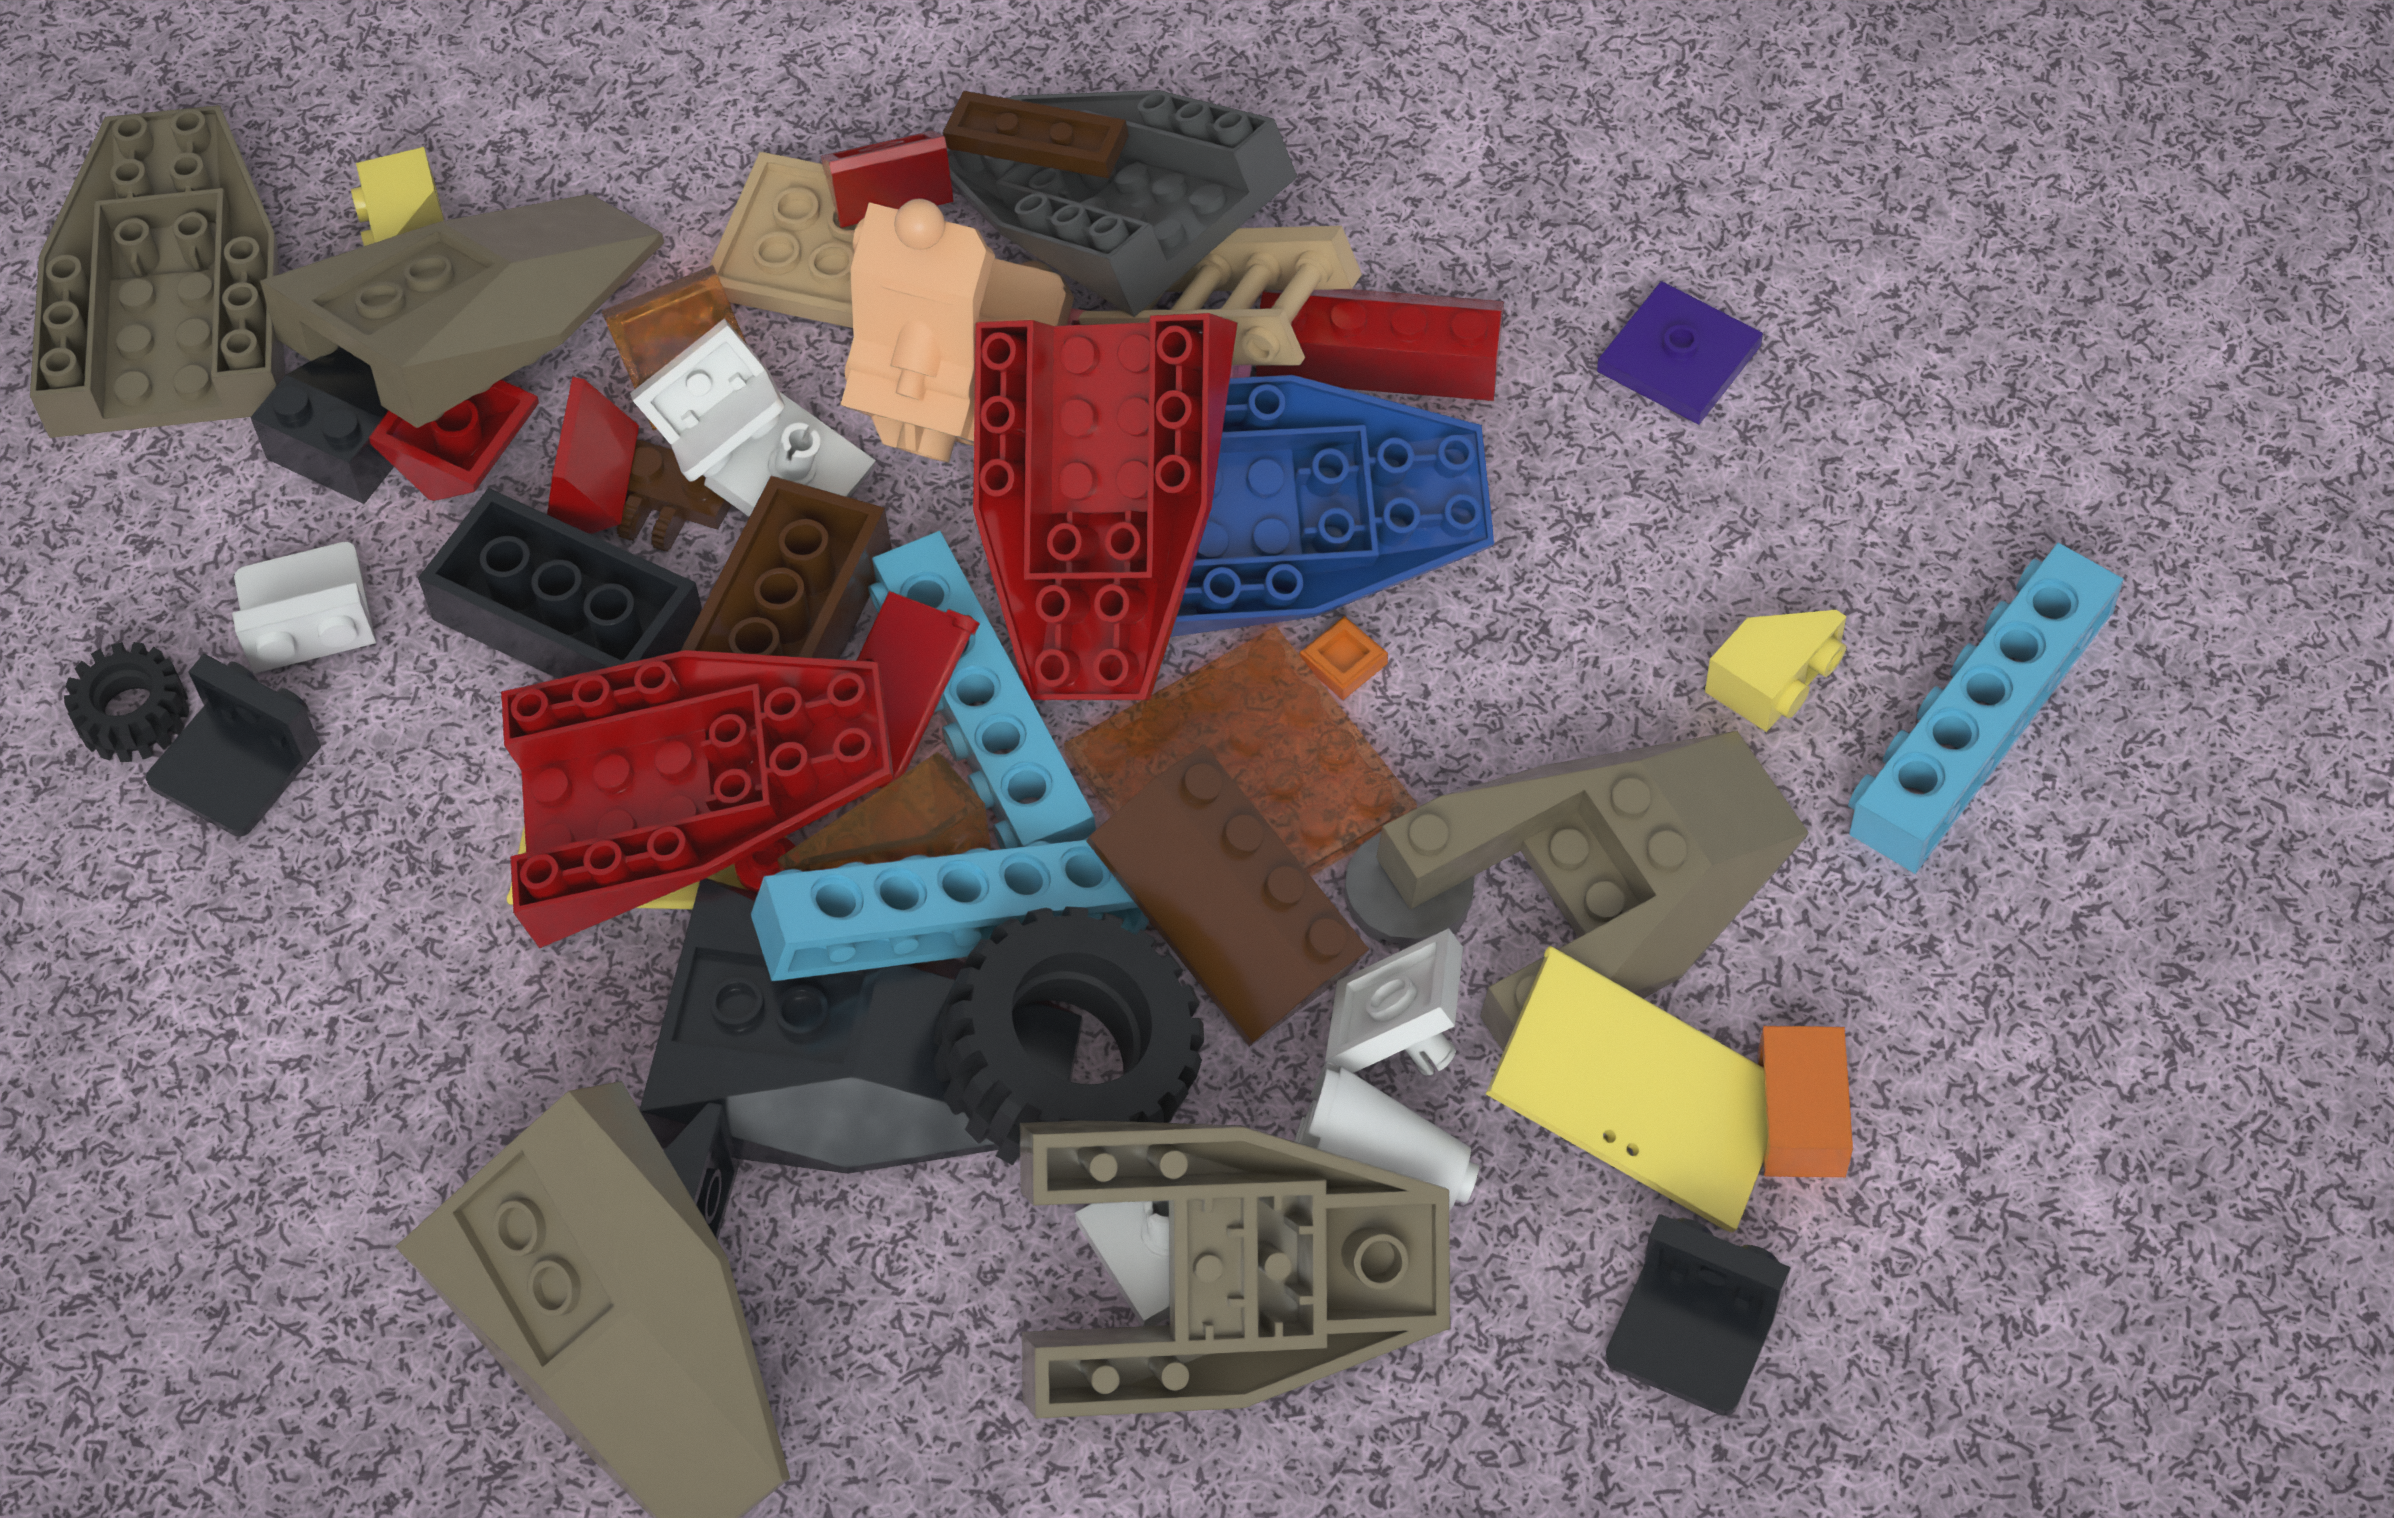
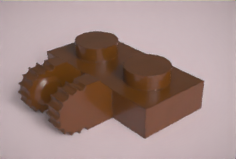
M637 439L625 499L626 503L621 524L617 525L616 528L617 534H619L618 537L634 541L652 509L659 511V518L656 520L651 532V545H653V548L668 552L686 520L718 530L732 504L705 486L706 477L703 475L694 481H688L681 473L672 449Z

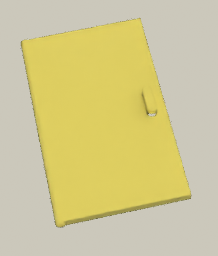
M1549 946L1545 950L1544 960L1485 1094L1718 1227L1731 1233L1736 1231L1764 1161L1768 1144L1764 1068L1553 946ZM1628 1148L1632 1149L1633 1156L1630 1155V1152L1627 1150Z

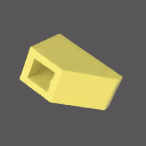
M424 147L356 163L361 187L351 189L352 198L359 222L369 221L371 227L370 230L361 232L364 246L444 221L435 181Z
M1837 610L1746 618L1710 658L1705 693L1767 732L1781 715L1789 719L1797 713L1808 696L1810 690L1808 685L1818 674L1827 677L1838 666L1846 651V645L1842 643V637L1847 616Z

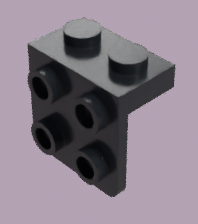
M203 654L188 673L204 706L146 774V781L150 789L158 795L226 832L241 837L252 831L321 748V745L308 717L310 710L299 696L285 688H279L277 691H274L259 683L258 679L239 663L231 661L225 665Z
M1659 1214L1648 1237L1644 1267L1606 1349V1364L1610 1369L1718 1415H1731L1739 1405L1780 1309L1791 1267L1779 1263L1772 1253L1754 1245H1743L1740 1247L1714 1236L1706 1226L1697 1221L1687 1218L1674 1220Z

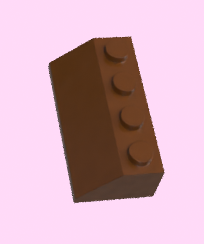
M771 475L681 651L691 650L839 660L870 597L868 586L876 583L872 558L892 550L885 508Z
M1205 744L1156 776L1086 840L1249 1047L1335 985L1338 980L1344 978L1369 951L1366 944Z

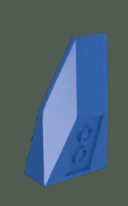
M1295 375L1230 378L1212 508L1170 637L1317 617L1493 547L1495 543L1482 425Z

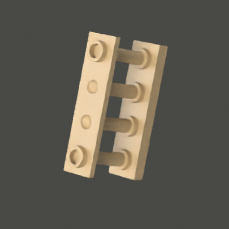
M1342 226L1238 228L1164 291L1183 292L1171 310H1152L1164 294L1163 292L1135 317L1124 310L1083 311L1078 319L1081 325L1150 322V315L1211 313L1238 322L1232 365H1300L1305 356L1291 326L1295 316L1314 290L1352 289L1362 273ZM1263 290H1284L1271 309H1251ZM1214 291H1233L1221 309L1201 310Z

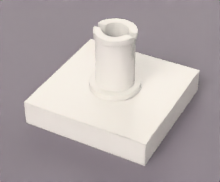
M779 392L785 407L780 413V420L777 425L761 438L752 439L749 437L734 449L728 464L713 476L706 477L704 485L750 517L771 475L850 498L872 471L876 460Z
M1449 928L1337 981L1325 1061L1342 1066L1354 1073L1405 1049L1416 1064L1418 1071L1423 1075H1432L1434 1072V1068L1428 1062L1429 1059L1432 1060L1438 1071L1444 1069L1452 1061L1456 1053L1455 1046L1446 1039L1442 1032L1455 1026L1463 946Z
M1169 1200L1092 1203L1075 1212L1076 1224L1142 1326H1154L1170 1317Z

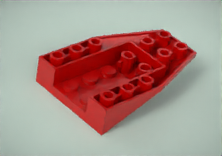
M1211 313L1150 315V322L1069 326H1052L1035 320L976 322L973 512L1023 685L1031 700H1150L1212 508L1238 322Z
M684 650L502 691L504 746L520 768L522 775L526 853L510 856L513 913L540 949L708 878L894 779L882 674L878 662Z

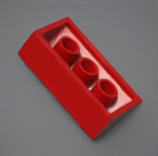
M1357 289L1314 290L1291 322L1293 331L1305 356L1304 360L1300 365H1256V377L1295 375L1344 389L1494 401L1504 301ZM1263 290L1260 309H1271L1284 290Z

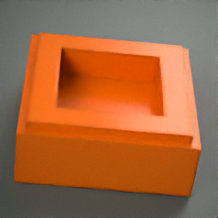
M1345 616L1299 652L1300 663L1342 700L1347 698L1388 664V652Z

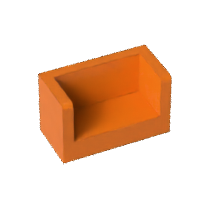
M1763 1026L1757 1059L1758 1065L1764 1068L1768 1144L1763 1162L1764 1176L1846 1178L1853 1151L1845 1027Z

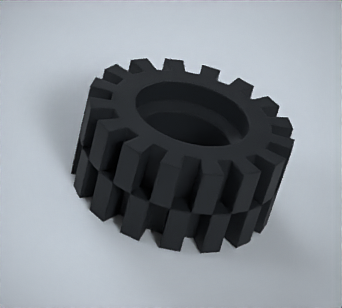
M122 642L111 644L113 655L105 657L100 648L91 653L95 664L90 667L81 661L75 667L80 679L68 678L65 687L70 695H64V704L78 735L91 752L97 750L101 758L109 761L114 752H116L120 762H132V751L138 750L144 760L153 756L149 746L157 742L164 750L172 744L167 734L168 731L177 735L182 732L185 726L180 717H188L189 706L186 702L188 696L174 665L169 658L165 659L162 651L152 647L148 653L144 643L133 642L131 652H127ZM146 689L150 692L146 702L133 712L118 716L105 714V707L109 701L124 691Z

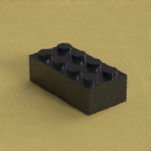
M490 488L486 490L418 577L434 621L557 679L679 652L684 646L702 610L696 582Z

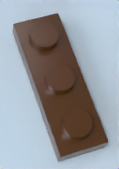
M964 90L942 132L947 149L1108 179L1129 136L1125 119Z

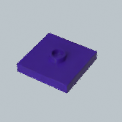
M1660 281L1598 358L1597 372L1700 425L1761 347L1763 333Z

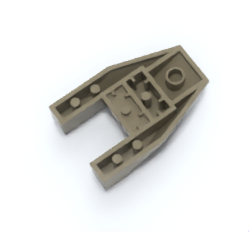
M1731 731L1541 765L1438 796L1383 825L1376 858L1411 910L1521 851L1578 936L1577 939L1558 950L1644 999L1684 976L1807 838L1809 832L1738 731ZM1544 957L1488 987L1480 1017L1503 1052Z
M1120 1121L1020 1123L1021 1194L1033 1206L1169 1200L1170 1325L1022 1332V1401L1035 1419L1247 1408L1450 1329L1449 1189L1241 1125Z

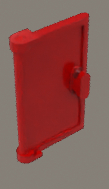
M891 591L888 592L856 661L878 662L881 668L894 779L877 788L882 789L886 794L899 796L904 785L901 781L970 636H975L980 623L969 615H963L950 609L944 612Z

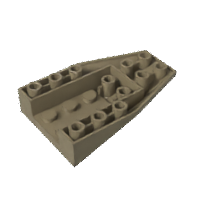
M220 105L107 116L104 118L40 252L38 260L30 398L49 438L251 417L284 378L283 343L277 340L260 280L279 274L277 238Z
M586 194L440 221L260 280L278 341L310 361L333 353L338 346L345 349L371 366L381 406L416 428H419L425 423L437 420L444 412L468 398L487 391L492 384L524 366L535 363L542 355L563 344L664 244L663 234L596 196Z
M622 1081L567 1091L395 1246L534 1403L652 1518H742L790 1479L728 1257Z

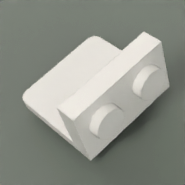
M725 318L630 393L633 402L671 444L680 471L688 481H694L701 475L710 477L718 473L731 460L732 451L749 437L758 439L770 432L779 422L780 413L785 407L769 370Z
M340 542L243 566L234 575L240 611L232 613L235 632L254 674L376 643L358 554L354 545L349 542Z

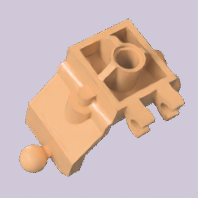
M925 199L910 200L902 205L899 210L869 203L865 218L858 223L853 237L855 254L850 273L854 338L845 365V379L847 383L840 405L870 416L883 445L949 463L955 442L974 446L976 322L1035 320L1052 326H1066L1074 296L1064 277L1054 273L1043 262L1027 261L1022 264H1016L996 259L992 248L986 245L979 230L945 221L939 207L931 201Z

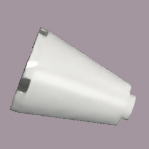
M1326 1061L1310 1097L1317 1099V1101H1312L1306 1117H1302L1294 1142L1449 1189V1212L1456 1200L1466 1204L1473 1191L1479 1171V1165L1469 1161L1471 1147L1344 1067Z

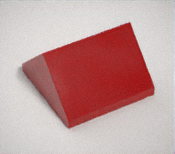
M933 130L820 156L840 228L858 224L860 220L865 218L869 203L899 210L906 202L914 199H925L937 206L954 202L945 137Z
M572 377L552 474L547 515L586 533L593 534L621 524L639 425L582 378Z
M499 380L492 384L487 391L468 398L444 412L437 420L425 423L419 428H416L393 412L388 411L369 436L370 444L429 500L436 501L473 493L535 410L539 400L538 396L508 382Z

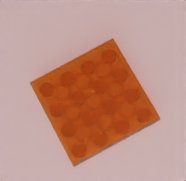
M1277 626L1151 695L1150 700H1141L1064 743L1066 758L1110 817L1156 776L1205 744L1310 876L1355 852L1361 844L1381 832L1383 825L1417 808V803Z

